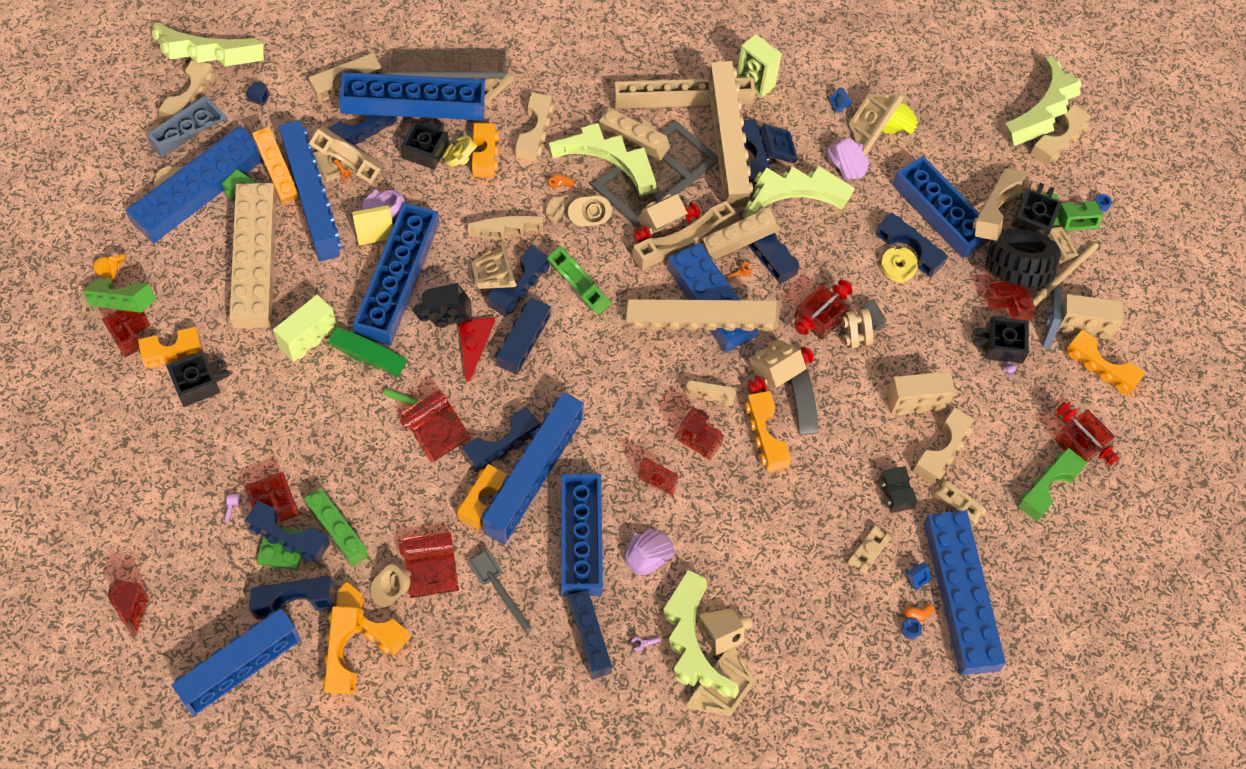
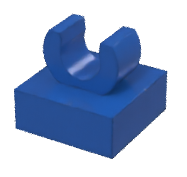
M841 87L829 98L835 112H841L852 104L845 89Z
M924 562L919 565L914 563L913 569L910 571L905 569L906 577L909 579L910 586L914 590H918L931 580L929 567Z

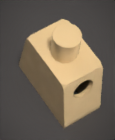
M732 609L700 614L701 632L716 655L743 643L744 630L752 628V621L749 616L738 618Z

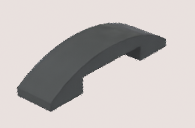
M808 369L789 380V383L792 385L799 435L819 433L814 391Z

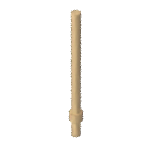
M1093 242L1045 288H1041L1029 302V306L1035 308L1041 301H1045L1050 296L1049 293L1099 247L1098 243Z

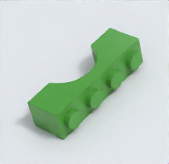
M559 246L547 257L552 265L577 290L588 306L598 315L613 303L562 246Z
M97 278L82 290L86 302L92 307L141 313L157 300L148 283L135 282L127 287L115 289L111 279Z
M1069 448L1064 454L1060 452L1053 460L1056 463L1053 466L1049 464L1042 472L1044 474L1042 479L1038 477L1031 485L1033 489L1030 492L1026 490L1019 498L1022 502L1018 507L1036 522L1054 502L1049 494V484L1054 481L1071 483L1087 464L1084 459Z

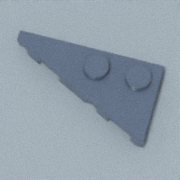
M1060 286L1053 290L1051 304L1046 311V316L1048 317L1043 348L1047 349L1051 348L1061 323L1062 287Z

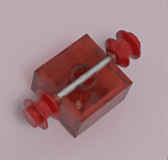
M841 279L838 281V285L832 286V292L821 284L797 306L794 316L797 319L794 321L795 330L801 335H808L810 330L823 340L841 323L844 313L849 312L850 306L843 300L847 299V295L853 293L852 285L848 281Z
M1063 402L1056 409V416L1061 415L1063 417L1062 422L1069 421L1070 423L1060 430L1054 440L1065 451L1068 448L1071 449L1087 463L1099 454L1098 459H1104L1106 461L1105 466L1108 464L1113 466L1120 459L1118 457L1120 452L1114 453L1112 451L1114 446H1109L1115 438L1111 431L1089 409L1076 417L1077 409H1071L1070 402L1067 404Z

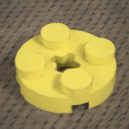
M468 135L456 139L458 142L455 145L451 143L445 150L443 159L450 168L459 164H466L469 161V155L476 149L477 144Z
M891 248L883 255L880 268L889 279L897 283H903L915 276L918 269L917 257L906 248ZM896 263H903L902 267L896 266Z

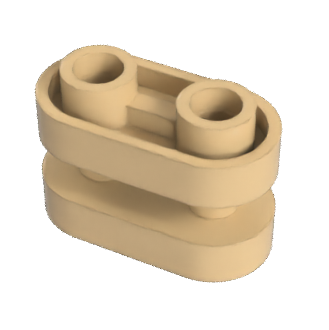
M859 310L858 316H855L853 311L845 312L844 317L841 318L842 326L845 328V335L843 336L845 346H848L849 349L858 348L860 341H862L863 346L873 345L872 320L869 310Z

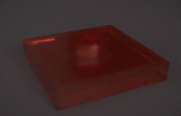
M643 457L640 462L638 479L673 497L677 489L679 475Z

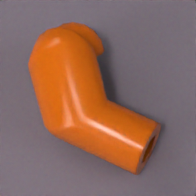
M562 174L554 175L548 179V185L551 188L562 185L572 188L575 183L574 179Z
M927 603L921 609L907 606L904 608L903 614L907 618L917 619L919 622H922L935 610L931 604Z

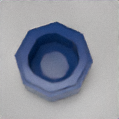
M1098 194L1094 199L1101 212H1106L1112 205L1111 197L1106 194Z
M908 618L902 623L901 633L905 638L914 640L920 636L922 625L917 619Z

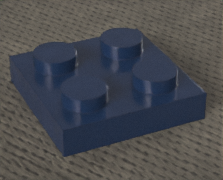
M763 124L760 127L768 157L793 164L798 161L790 131Z

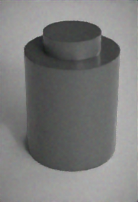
M876 301L868 302L860 308V310H869L872 330L878 331L885 327L887 320Z

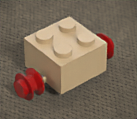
M669 194L663 197L661 201L657 203L652 202L641 210L642 213L637 217L641 224V230L634 229L633 239L638 244L651 238L652 234L677 223L681 219L692 222V217L699 218L700 209L693 202H689V207L683 205L678 194L674 196Z
M781 340L772 342L770 346L757 351L755 355L749 358L755 374V381L750 379L747 381V390L750 394L760 393L759 391L766 392L767 384L777 388L806 370V362L813 363V352L804 346L800 350Z

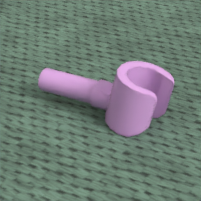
M1006 362L1003 372L1011 373L1006 375V377L1015 374V364Z
M229 494L226 498L227 511L224 518L225 522H229L233 506L239 505L240 497L238 494Z
M635 637L631 642L632 644L636 642L641 643L639 647L634 648V651L640 652L645 646L661 642L660 637L642 641L641 638Z

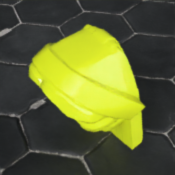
M900 103L882 132L893 134L905 130L912 134L915 128H917L916 124H918L916 115L909 106Z

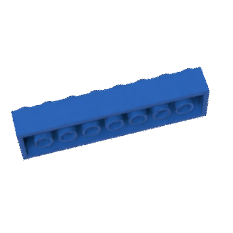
M342 72L340 88L341 114L484 120L485 80Z
M300 120L279 125L285 152L318 261L321 262L340 257L339 250L342 249L339 232L335 226L334 216L330 210V203L326 197L325 187L321 181V174L317 168L312 146L309 145L310 141L306 126L302 127Z
M238 126L127 208L125 211L129 221L153 244L222 193L224 191L222 183L236 169L246 175L263 162L254 144L252 135L243 127Z
M403 202L353 323L355 334L371 341L392 345L440 224L438 211Z
M564 392L560 398L557 397L555 399L552 411L550 413L547 412L543 418V425L535 430L533 441L525 446L523 450L524 455L514 463L512 474L505 477L502 484L503 488L500 492L497 491L495 493L491 507H487L482 514L484 534L504 545L583 420L584 402Z
M964 510L928 514L923 524L960 676L1000 671L1005 666L1006 661L968 512Z

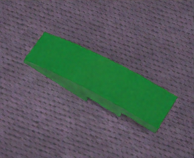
M336 327L327 344L356 361H364L378 370L381 368L395 377L400 375L408 361L371 340Z

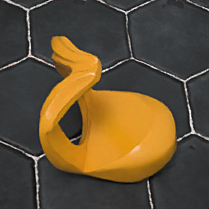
M127 255L99 257L95 260L93 269L99 277L113 281L116 277L117 268L125 261Z

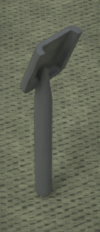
M487 549L470 560L468 564L480 583L486 585L491 582L524 632H530V624L502 584L496 579L502 574V570L490 551Z

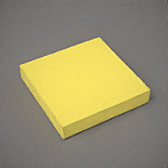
M389 205L352 212L359 245L388 240L393 228Z

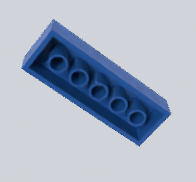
M924 156L896 172L892 185L963 259L991 240L975 236L976 229H973L975 218H978L979 212Z
M700 242L668 257L667 269L688 300H740ZM724 328L709 330L725 353L756 338L758 333L756 328L753 331H746L742 328H735L733 331L725 330Z
M561 474V596H568L585 590L589 591L590 596H602L601 474Z
M282 609L272 611L265 620L252 625L248 632L242 636L233 638L228 646L216 650L212 657L205 662L197 663L192 671L177 677L171 686L194 717L300 642L301 639L295 626Z

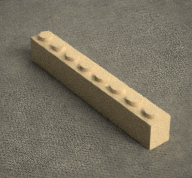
M735 78V84L739 85L737 98L741 100V105L753 104L755 96L754 78ZM707 79L615 82L614 86L615 109L711 106Z
M628 300L626 321L633 329L650 327L651 329L659 330L661 327H668L672 330H678L681 327L689 330H697L698 328L716 330V328H724L725 330L733 331L735 328H742L746 331H753L756 328L772 331L779 328L780 306L777 301Z

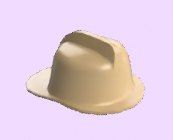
M602 196L575 199L568 208L569 219L577 226L584 227L603 224L609 220L612 213L610 202Z
M394 564L387 565L375 577L371 585V597L376 605L388 607L402 594L406 593L410 587V576L412 573Z

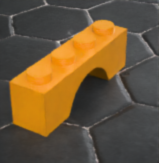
M270 127L253 132L252 139L268 170L271 181L274 183L280 204L298 199L297 189Z
M1082 329L1070 343L1066 353L1071 359L1083 364L1087 370L1099 375L1103 381L1109 382L1116 387L1120 393L1129 396L1146 372L1131 362L1115 365L1104 360L1098 352V339Z
M771 391L748 395L744 408L746 414H749L751 418L749 420L750 429L755 431L756 437L754 440L756 448H760L761 465H765L766 471L789 467L792 459L787 443L773 438L765 426V422L774 415L776 408Z
M346 582L337 591L336 607L362 609L364 602L362 593ZM363 616L362 635L368 641L372 642L374 640L378 643L377 647L386 655L390 653L392 656H395L410 639L409 631L394 619L385 623H374Z
M333 607L332 612H330L329 623L331 624V629L327 635L329 649L328 654L325 656V666L327 668L326 676L323 677L322 681L324 693L355 695L357 673L346 665L343 650L347 640L353 634L362 631L363 609Z

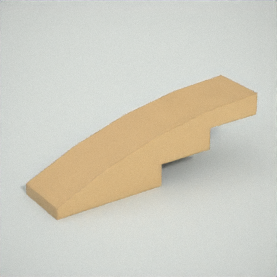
M505 216L469 223L468 236L505 241L506 235L524 237L525 231L543 233L544 217Z

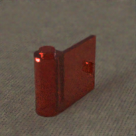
M438 389L400 414L402 417L399 419L405 429L409 428L413 432L431 463L471 438L441 389Z
M451 531L402 539L403 543H399L400 555L405 556L406 570L412 573L409 587L410 598L459 591Z

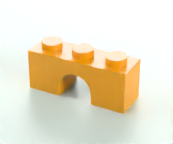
M474 123L473 139L477 144L476 148H483L485 150L483 152H473V177H494V172L498 171V160H495V156L499 155V145L495 144L496 141H499V131H496L494 123Z
M197 327L177 331L178 339L172 346H163L158 335L138 339L141 359L145 368H156L161 364L173 363L203 352Z
M489 464L485 469H481L477 476V482L469 487L466 499L457 506L458 520L479 530L483 524L482 514L488 507L480 502L481 497L487 494L495 495L497 491L500 492L503 488V481L508 474Z

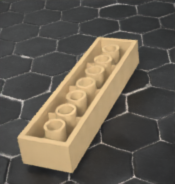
M732 61L711 62L707 80L723 200H727L732 208L746 207L748 200H750V193H753L752 182H749L751 171L750 166H747L746 160H748V150L744 149L746 135L745 132L742 133L744 121L743 116H740L739 113L741 111V100L737 98L739 85L735 84L737 71L736 67L733 68Z
M274 183L236 184L230 321L233 328L272 327L277 193Z

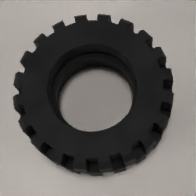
M1009 228L1002 230L997 241H990L985 262L989 272L1003 282L1006 281L1011 285L1016 284L1020 287H1041L1049 284L1055 278L1061 250L1054 240L1042 235V233L1032 232V230Z

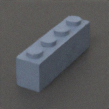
M203 96L149 132L147 137L151 147L163 158L206 128L228 118L209 98Z

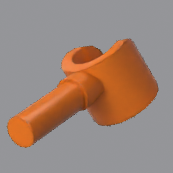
M335 159L334 162L341 172L342 181L347 184L345 177L349 176L353 180L352 173L349 170H345L339 160Z
M749 262L743 263L741 269L728 275L727 279L730 280L740 275L749 276L752 268L746 269L749 266Z

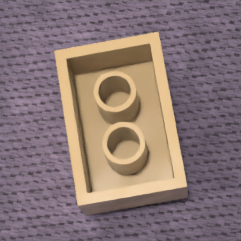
M1067 294L1062 302L1061 323L1057 332L1079 334L1083 329L1092 336L1100 337L1101 339H1112L1123 322V301Z
M951 372L894 377L887 392L891 414L906 415L909 412L921 414L929 410L941 412L947 409L955 394Z

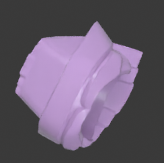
M849 137L837 140L826 151L828 162L834 168H838L841 171L844 180L863 177L870 164L862 151L863 144L854 142Z
M374 189L364 199L362 210L389 205L392 223H395L403 202L405 203V199L396 190L380 192Z
M650 528L642 535L635 532L627 549L625 562L634 573L647 575L664 565L667 559L673 558L676 552L673 549L672 541L667 535Z

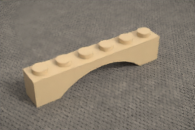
M1005 168L1002 175L999 174L997 183H994L993 191H990L988 200H985L983 209H980L978 218L974 220L973 229H976V237L997 241L1002 232L1003 214L999 211V207L1006 201L1021 195L1025 186L1026 172Z
M726 200L712 207L697 221L676 233L661 238H649L634 245L632 258L641 271H644L668 259V257L704 241V237L734 224L736 212Z

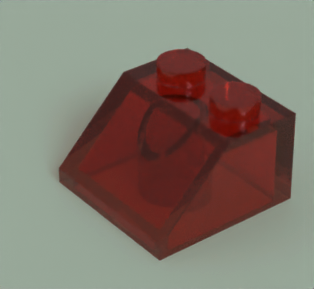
M115 579L113 586L109 588L108 598L132 636H137L149 597L140 583Z

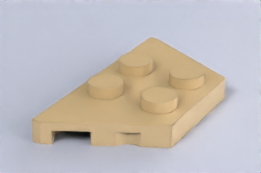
M868 94L849 122L856 142L863 144L862 151L865 155L904 97L901 95Z
M503 241L498 243L499 248L491 252L488 250L481 257L471 262L478 289L516 286Z
M736 646L725 651L713 667L720 675L738 684L739 692L736 698L725 697L717 689L711 686L708 688L701 684L687 702L686 708L732 716L755 684V679L751 672L748 671L743 658L741 659Z

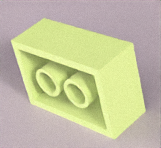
M755 34L741 47L737 78L753 77L755 93L762 98L776 85L782 54L763 38Z
M316 295L274 328L273 332L278 348L294 362L297 359L303 358L310 348L319 345L326 335H331L337 325L333 309L321 297Z

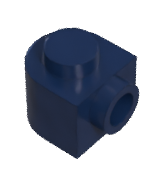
M254 81L251 87L247 89L246 96L249 102L263 106L270 97L267 85Z

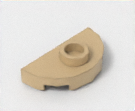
M166 166L156 173L154 187L156 188L183 167Z
M570 195L555 196L548 202L546 217L551 224L555 225L571 202H573L574 197Z

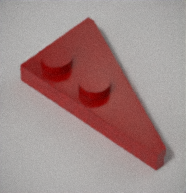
M495 317L473 319L459 324L466 382H470L475 373L477 363L483 354L485 344L496 323Z

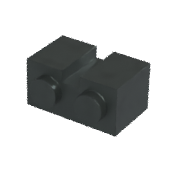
M906 466L883 470L878 479L879 487L885 493V505L890 508L891 513L914 509L917 503L913 487L909 483L910 478Z

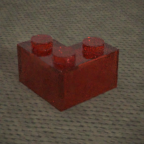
M1009 282L989 284L985 298L990 311L1008 308L1011 318L1031 321L1036 308L1028 286L1020 287L1016 284L1011 285Z
M118 310L102 318L107 331L124 358L140 350L139 342L134 334L150 327L143 311L140 313Z
M692 407L680 423L678 441L711 460L722 445L724 435L717 428L708 426L709 416L705 411Z
M283 471L244 486L252 508L257 501L268 506L274 505L280 522L299 515Z

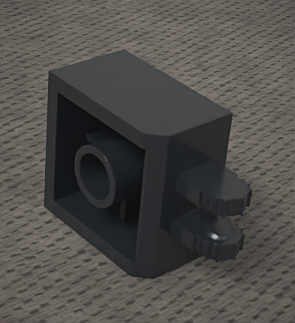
M432 118L428 120L426 125L414 121L400 146L402 159L435 170L449 144L448 132L443 131L445 123L440 121L437 127L434 128V119Z
M1041 182L1036 191L1027 188L1022 195L1011 225L1022 230L1028 229L1047 236L1051 232L1062 201L1052 197L1055 188L1050 187L1047 195L1041 193L1044 188V184Z
M458 283L425 290L422 293V303L415 305L412 310L420 321L431 320L436 327L440 328L472 320L471 300Z
M995 316L990 318L986 328H976L973 330L974 336L983 337L975 338L973 345L986 348L985 359L1023 364L1029 354V320Z
M199 352L166 365L183 407L221 393L217 382L228 378L230 375L227 369L217 371L225 367V360L220 359L208 363L205 353Z

